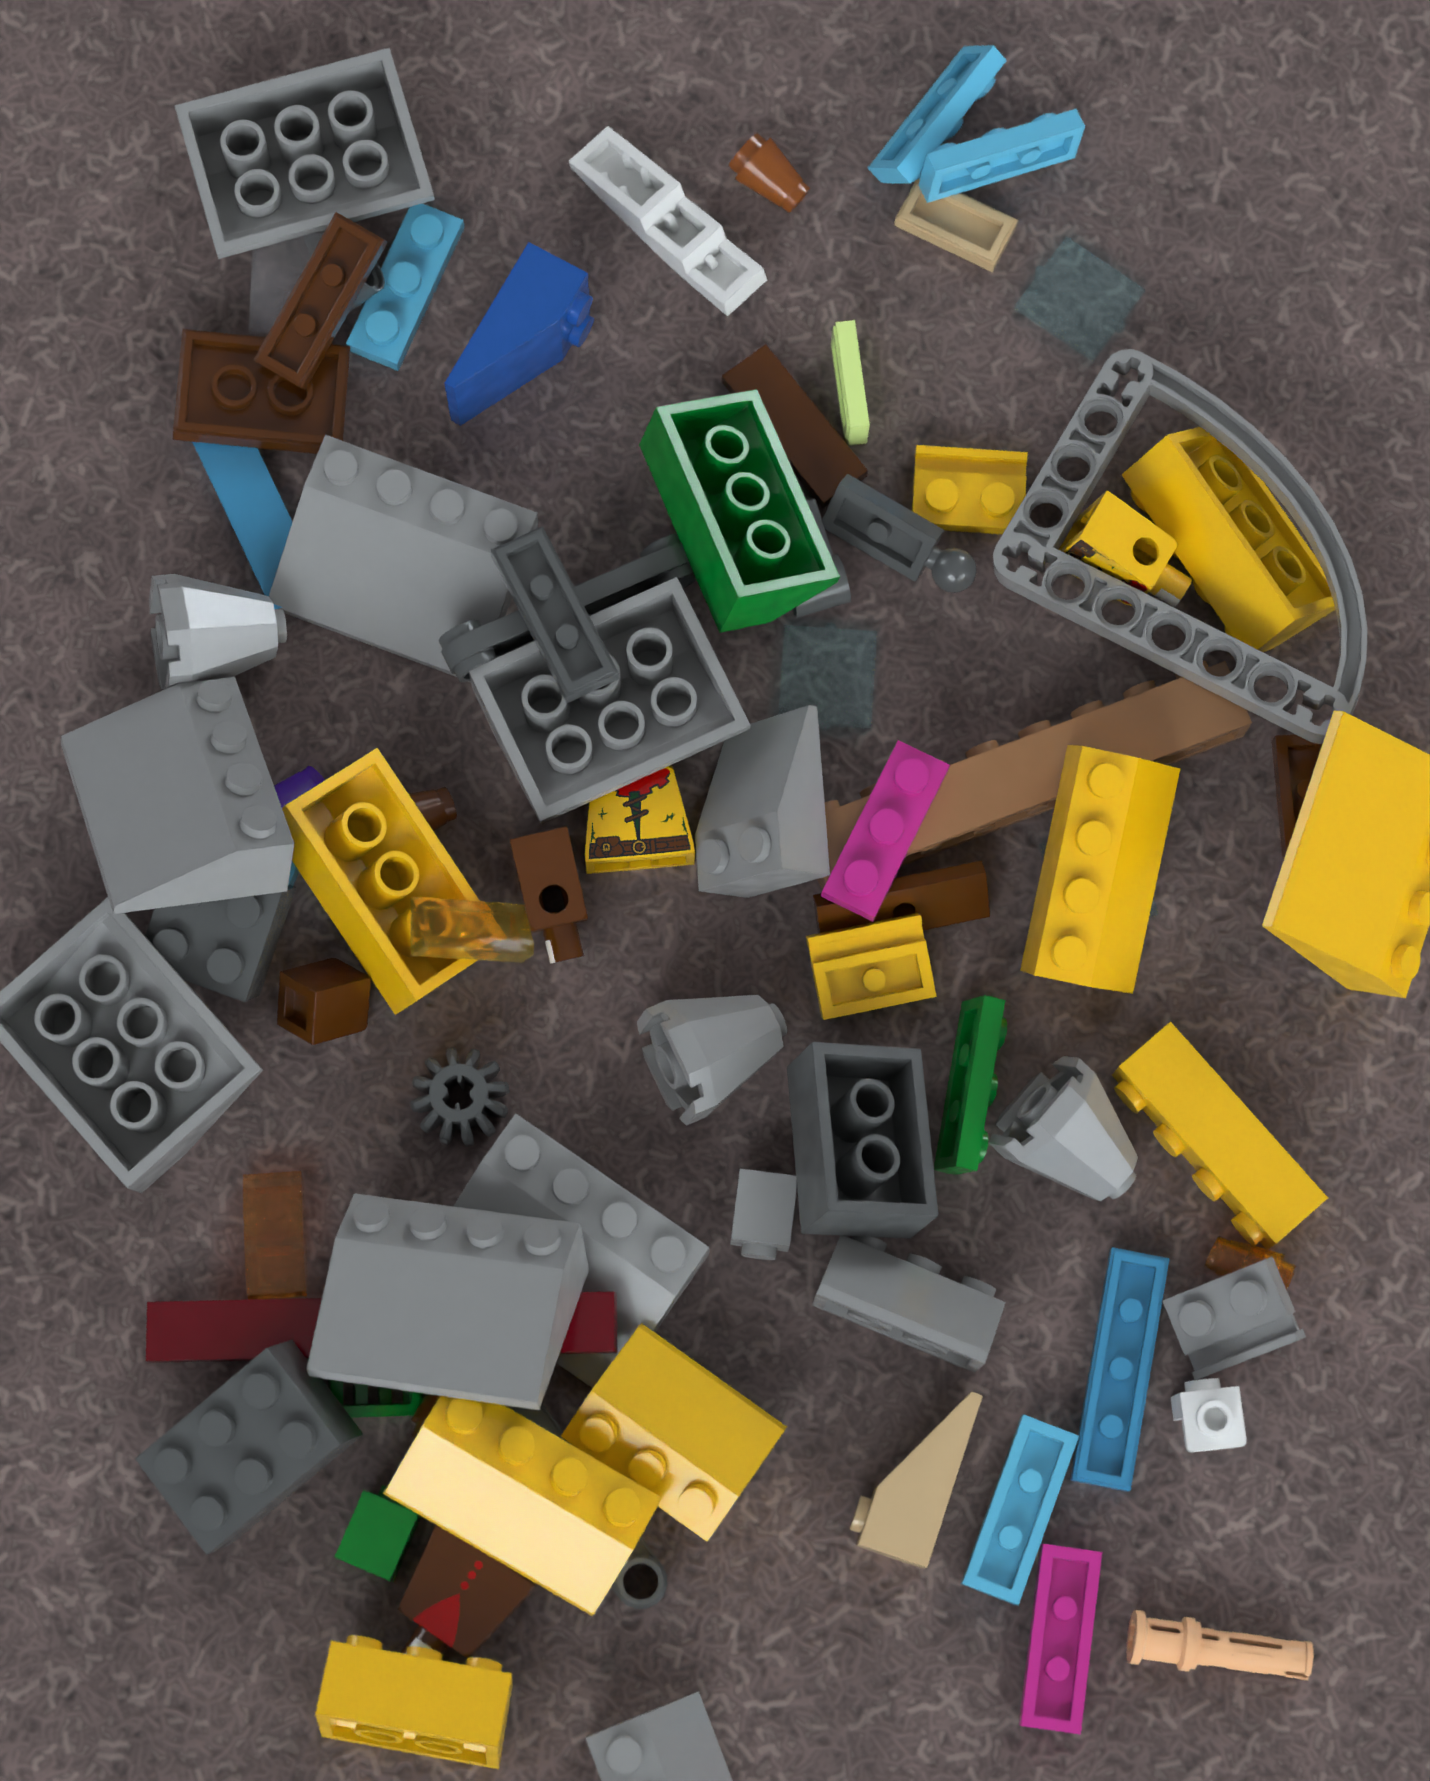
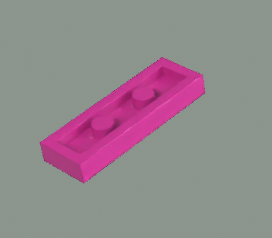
M897 741L822 890L821 897L872 922L874 921L949 770V764L906 743Z
M1050 1544L1040 1545L1019 1726L1081 1735L1102 1552Z

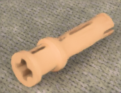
M1133 1610L1130 1618L1126 1649L1127 1662L1129 1664L1139 1665L1141 1660L1144 1659L1173 1663L1177 1665L1178 1670L1187 1672L1190 1669H1196L1197 1665L1261 1674L1281 1675L1306 1681L1309 1680L1313 1666L1312 1642L1290 1641L1267 1636L1203 1628L1200 1622L1195 1621V1618L1183 1617L1181 1622L1147 1618L1145 1611Z

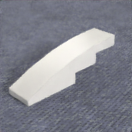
M609 126L568 161L572 170L662 260L725 315H730L767 281L763 267L726 239L722 225L685 197L681 183Z

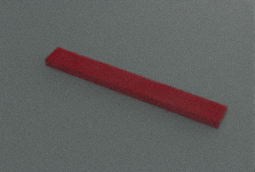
M581 1292L559 1354L617 1353L616 1292ZM322 1298L147 1302L146 1361L150 1363L252 1361L267 1347L293 1340L306 1359H309Z

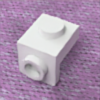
M1220 1378L1184 1382L1185 1392H1180L1170 1397L1173 1420H1182L1185 1447L1188 1452L1239 1448L1246 1444L1239 1386L1221 1388Z

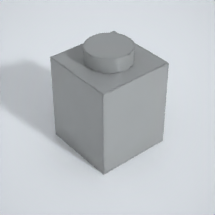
M740 1169L730 1245L742 1246L741 1256L762 1260H776L777 1251L788 1252L797 1191L796 1175Z

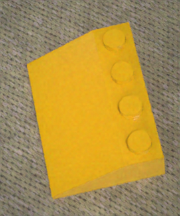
M1334 710L1262 926L1345 988L1406 998L1411 981L1418 973L1420 967V953L1430 925V754L1344 711Z

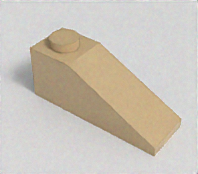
M970 1392L874 1489L871 1499L860 1496L849 1529L860 1533L856 1546L921 1569L928 1567L983 1395Z

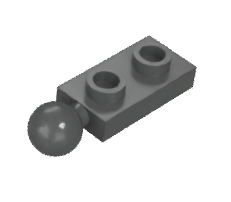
M849 474L839 483L822 519L825 530L914 582L917 581L927 567L932 570V577L937 586L946 592H962L972 585L977 573L973 557L967 551L960 548L941 550L936 547L944 532L942 528Z

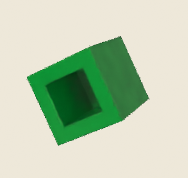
M381 1485L377 1495L363 1490L334 1558L394 1582L422 1516L384 1495L387 1486Z

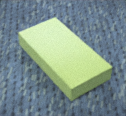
M855 320L835 322L832 330L831 350L844 441L848 446L867 444L870 424Z

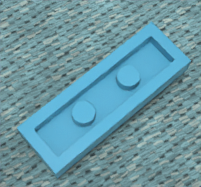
M994 45L962 47L869 165L868 169L880 182L910 184L921 177L926 154L939 147L943 141L954 136L963 124L962 117L976 100L985 96L994 86V76L1007 61Z
M1073 109L1060 114L1046 113L1038 116L1030 123L1010 129L996 128L980 138L960 144H943L926 154L918 186L926 202L929 203L1073 159L1076 156L1085 124L1077 109Z
M423 203L409 207L381 267L385 281L384 288L366 300L346 342V346H350V352L399 371L465 228L463 219Z
M1024 1414L1021 1416L961 1581L962 1585L1013 1605H1019L1079 1435Z

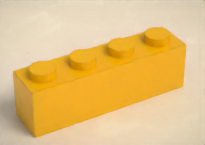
M1171 1021L1119 1065L1112 1074L1118 1082L1114 1090L1122 1102L1134 1113L1137 1114L1143 1110L1157 1126L1153 1131L1157 1141L1173 1157L1182 1154L1196 1169V1172L1192 1175L1196 1185L1212 1201L1216 1202L1221 1198L1236 1215L1231 1219L1233 1226L1251 1245L1255 1246L1260 1242L1267 1250L1270 1249L1328 1199L1324 1192Z

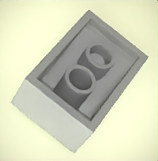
M808 705L751 723V729L724 741L695 833L699 891L748 898L830 876L817 706Z

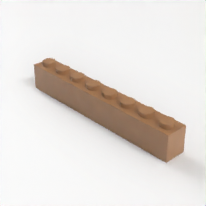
M1203 661L1204 668L1211 675L1226 676L1230 674L1226 661L1210 667L1206 661ZM1175 674L1176 680L1157 687L1153 680L1135 685L1123 693V700L1104 706L1101 700H1097L1080 706L1070 713L1072 719L1051 726L1049 720L1034 723L1018 732L1020 739L999 746L997 740L981 743L965 753L967 759L950 765L901 867L1054 809L1067 745L1086 746L1170 765L1243 737L1252 721L1246 709ZM876 783L859 793L861 799L840 806L838 800L825 802L830 874ZM829 876L818 879L822 890Z

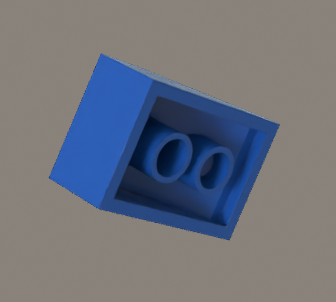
M528 242L444 382L452 422L460 426L562 361L572 344L580 347L584 343L594 322V317L590 316L593 297L589 295L587 272Z

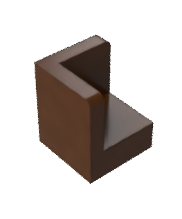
M329 958L280 971L277 1025L311 1045L364 1031L368 1025L371 977L337 958Z

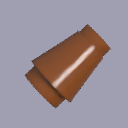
M755 133L742 146L728 165L737 174L735 177L736 181L777 206L782 207L788 213H791L811 190L803 182L802 177L773 139L769 138L766 141L758 133Z

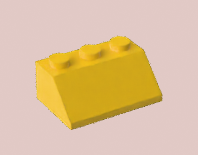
M641 1323L592 1388L560 1437L662 1497L658 1505L659 1508L708 1542L780 1439L787 1426Z
M347 1636L346 1643L331 1641L315 1712L322 1737L499 1769L512 1691V1673L501 1672L503 1666L501 1663L477 1657L467 1658L466 1665L442 1661L443 1654L441 1652L417 1646L407 1647L406 1654L382 1650V1642L364 1636Z

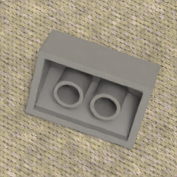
M840 1236L812 1306L975 1373L985 1364L1006 1303L994 1298L996 1288L968 1276H963L961 1284L939 1275L942 1266L919 1255L909 1253L906 1261L885 1253L887 1244L876 1237L852 1236L851 1239L846 1236Z
M699 1691L585 1737L601 1781H733Z

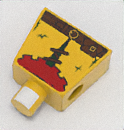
M1107 490L1077 517L1058 549L1146 594L1150 592L1172 607H1175L1180 602L1192 582V578L1168 564L1177 548L1178 543L1176 540ZM1118 599V601L1122 602L1123 604L1132 606L1127 601Z
M672 766L663 768L589 802L585 844L586 874L695 864L694 842Z

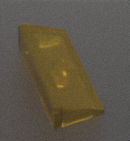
M427 897L410 898L411 956L522 963L534 955V942L524 904Z

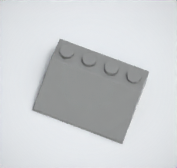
M390 48L174 105L218 259L326 230L335 212L356 222L435 200Z
M325 435L304 484L269 597L273 604L282 607L280 609H283L285 614L457 677L456 674L451 673L441 653L442 647L438 640L445 632L461 623L479 620L481 626L506 615L512 596L491 557V549L537 529L538 513Z
M677 577L589 616L619 673V679L578 699L566 703L535 641L469 671L473 692L541 824L751 729V725Z
M235 677L177 683L61 736V747L113 914L287 892L294 841Z
M108 897L0 991V1042L125 1187L139 1193H143L186 1155L263 1071L127 914H113Z
M516 1113L485 1155L453 1206L581 1224L589 1272L582 1292L614 1291L617 1293V1353L559 1354L556 1363L591 1388L595 1386L641 1323L652 1331H657L709 1255V1246Z
M354 1193L334 1241L307 1366L309 1377L539 1410L589 1272L581 1224Z

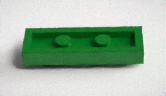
M983 995L962 1001L934 1163L935 1171L953 1175L975 1172L978 1169V1164L983 1161L986 1155L989 1137L984 1127L987 1109L993 1103L998 1089V1078L994 1073L997 1051L1002 1047L1007 1034V1020L1003 1017L1006 1000Z

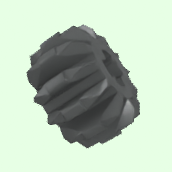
M451 1047L446 1050L448 1066L442 1068L433 1057H429L425 1061L427 1069L434 1078L429 1079L423 1076H415L412 1085L418 1091L429 1095L417 1097L410 1104L413 1112H430L420 1123V1127L425 1133L435 1130L443 1123L439 1138L441 1144L448 1146L453 1140L456 1129L461 1130L464 1145L469 1147L474 1145L472 1127L478 1125L481 1131L488 1137L495 1134V1128L491 1121L486 1118V1115L489 1114L498 1118H505L507 1116V1106L492 1099L503 1097L510 1090L507 1082H490L500 1071L496 1061L489 1062L477 1070L481 1059L479 1050L471 1049L465 1064H459L456 1048ZM459 1085L461 1090L464 1091L465 1085L471 1086L472 1089L469 1095L472 1104L465 1109H461L459 1103H456L455 1109L448 1107L451 1102L448 1093L449 1089Z

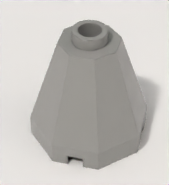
M178 574L156 575L151 578L149 593L150 614L161 613L156 615L155 628H151L153 653L161 689H166L182 682L236 676L275 658L278 643H286L287 641L283 609H274V604L269 596Z
M759 995L666 1000L645 1009L637 1020L639 1035L650 1031L652 1044L642 1047L643 1056L666 1105L672 1111L680 1107L685 1109L679 1119L686 1126L711 1114L784 1047L782 1037L787 1034L786 1023L779 1008L773 1003L768 1004Z
M1062 1056L1052 1064L1059 1071L1058 1074L1048 1079L1040 1072L1025 1085L1000 1114L996 1126L1004 1132L1003 1136L992 1134L988 1143L1005 1159L1093 1200L1102 1201L1108 1196L1111 1199H1116L1123 1195L1135 1181L1136 1173L1134 1168L1138 1156L1096 1073L1080 1058Z

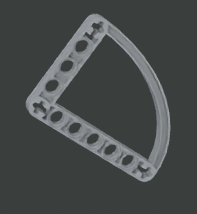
M1124 349L1112 354L1103 365L996 544L993 552L994 574L996 578L1007 589L1310 742L1323 744L1330 720H1325L1321 726L1314 725L1312 723L1313 712L1299 704L1297 705L1295 715L1288 713L1294 704L1297 690L1300 689L1305 692L1302 704L1313 710H1320L1323 704H1327L1333 708L1332 714L1336 710L1352 715L1358 702L1367 661L1368 627L1363 594L1352 558L1335 523L1313 489L1288 459L1252 424L1222 400L1183 374L1141 351ZM1130 369H1135L1138 371V382L1130 381L1121 394L1120 403L1114 398L1119 387V375L1117 373L1126 375ZM1149 396L1167 404L1202 427L1241 459L1268 486L1289 511L1309 541L1324 571L1335 604L1340 634L1339 666L1333 687L1058 550ZM1103 411L1115 417L1117 421L1116 428L1106 435L1092 434L1085 426L1086 419L1095 412ZM1071 457L1081 458L1089 465V473L1079 481L1071 482L1065 480L1057 471L1063 460ZM1050 503L1056 505L1063 515L1057 525L1042 528L1032 522L1030 518L1032 510L1040 504ZM1021 552L1028 553L1029 565L1042 573L1044 572L1045 563H1050L1051 565L1046 569L1042 579V585H1036L1037 572L1026 566H1020L1016 572L1010 571L1007 556L1017 558ZM1062 575H1075L1083 581L1085 588L1080 596L1065 600L1054 594L1052 590L1053 582ZM1118 599L1127 601L1135 610L1134 617L1123 625L1109 623L1102 615L1103 607L1108 602ZM1163 625H1174L1183 631L1185 641L1179 648L1166 651L1155 645L1152 640L1153 633ZM1216 650L1230 653L1236 661L1235 669L1226 676L1211 675L1203 666V660L1209 653ZM1265 676L1278 677L1287 686V694L1277 702L1263 701L1254 691L1256 682Z

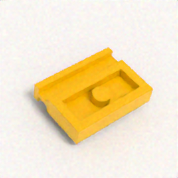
M916 445L912 511L944 531L1003 534L1026 496L1028 452Z
M919 913L806 936L821 1018L823 1020L937 997L927 944L924 939L922 918Z

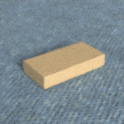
M920 178L916 180L895 218L894 226L993 272L1017 227L1018 220L963 193L927 203L918 186Z

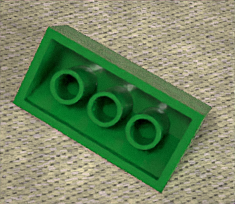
M757 389L655 408L639 446L719 633L770 623L838 582L840 575Z

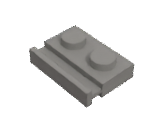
M1273 1256L1163 1300L1184 1355L1189 1356L1195 1371L1192 1374L1195 1380L1306 1337L1303 1329H1299L1293 1313L1296 1311Z

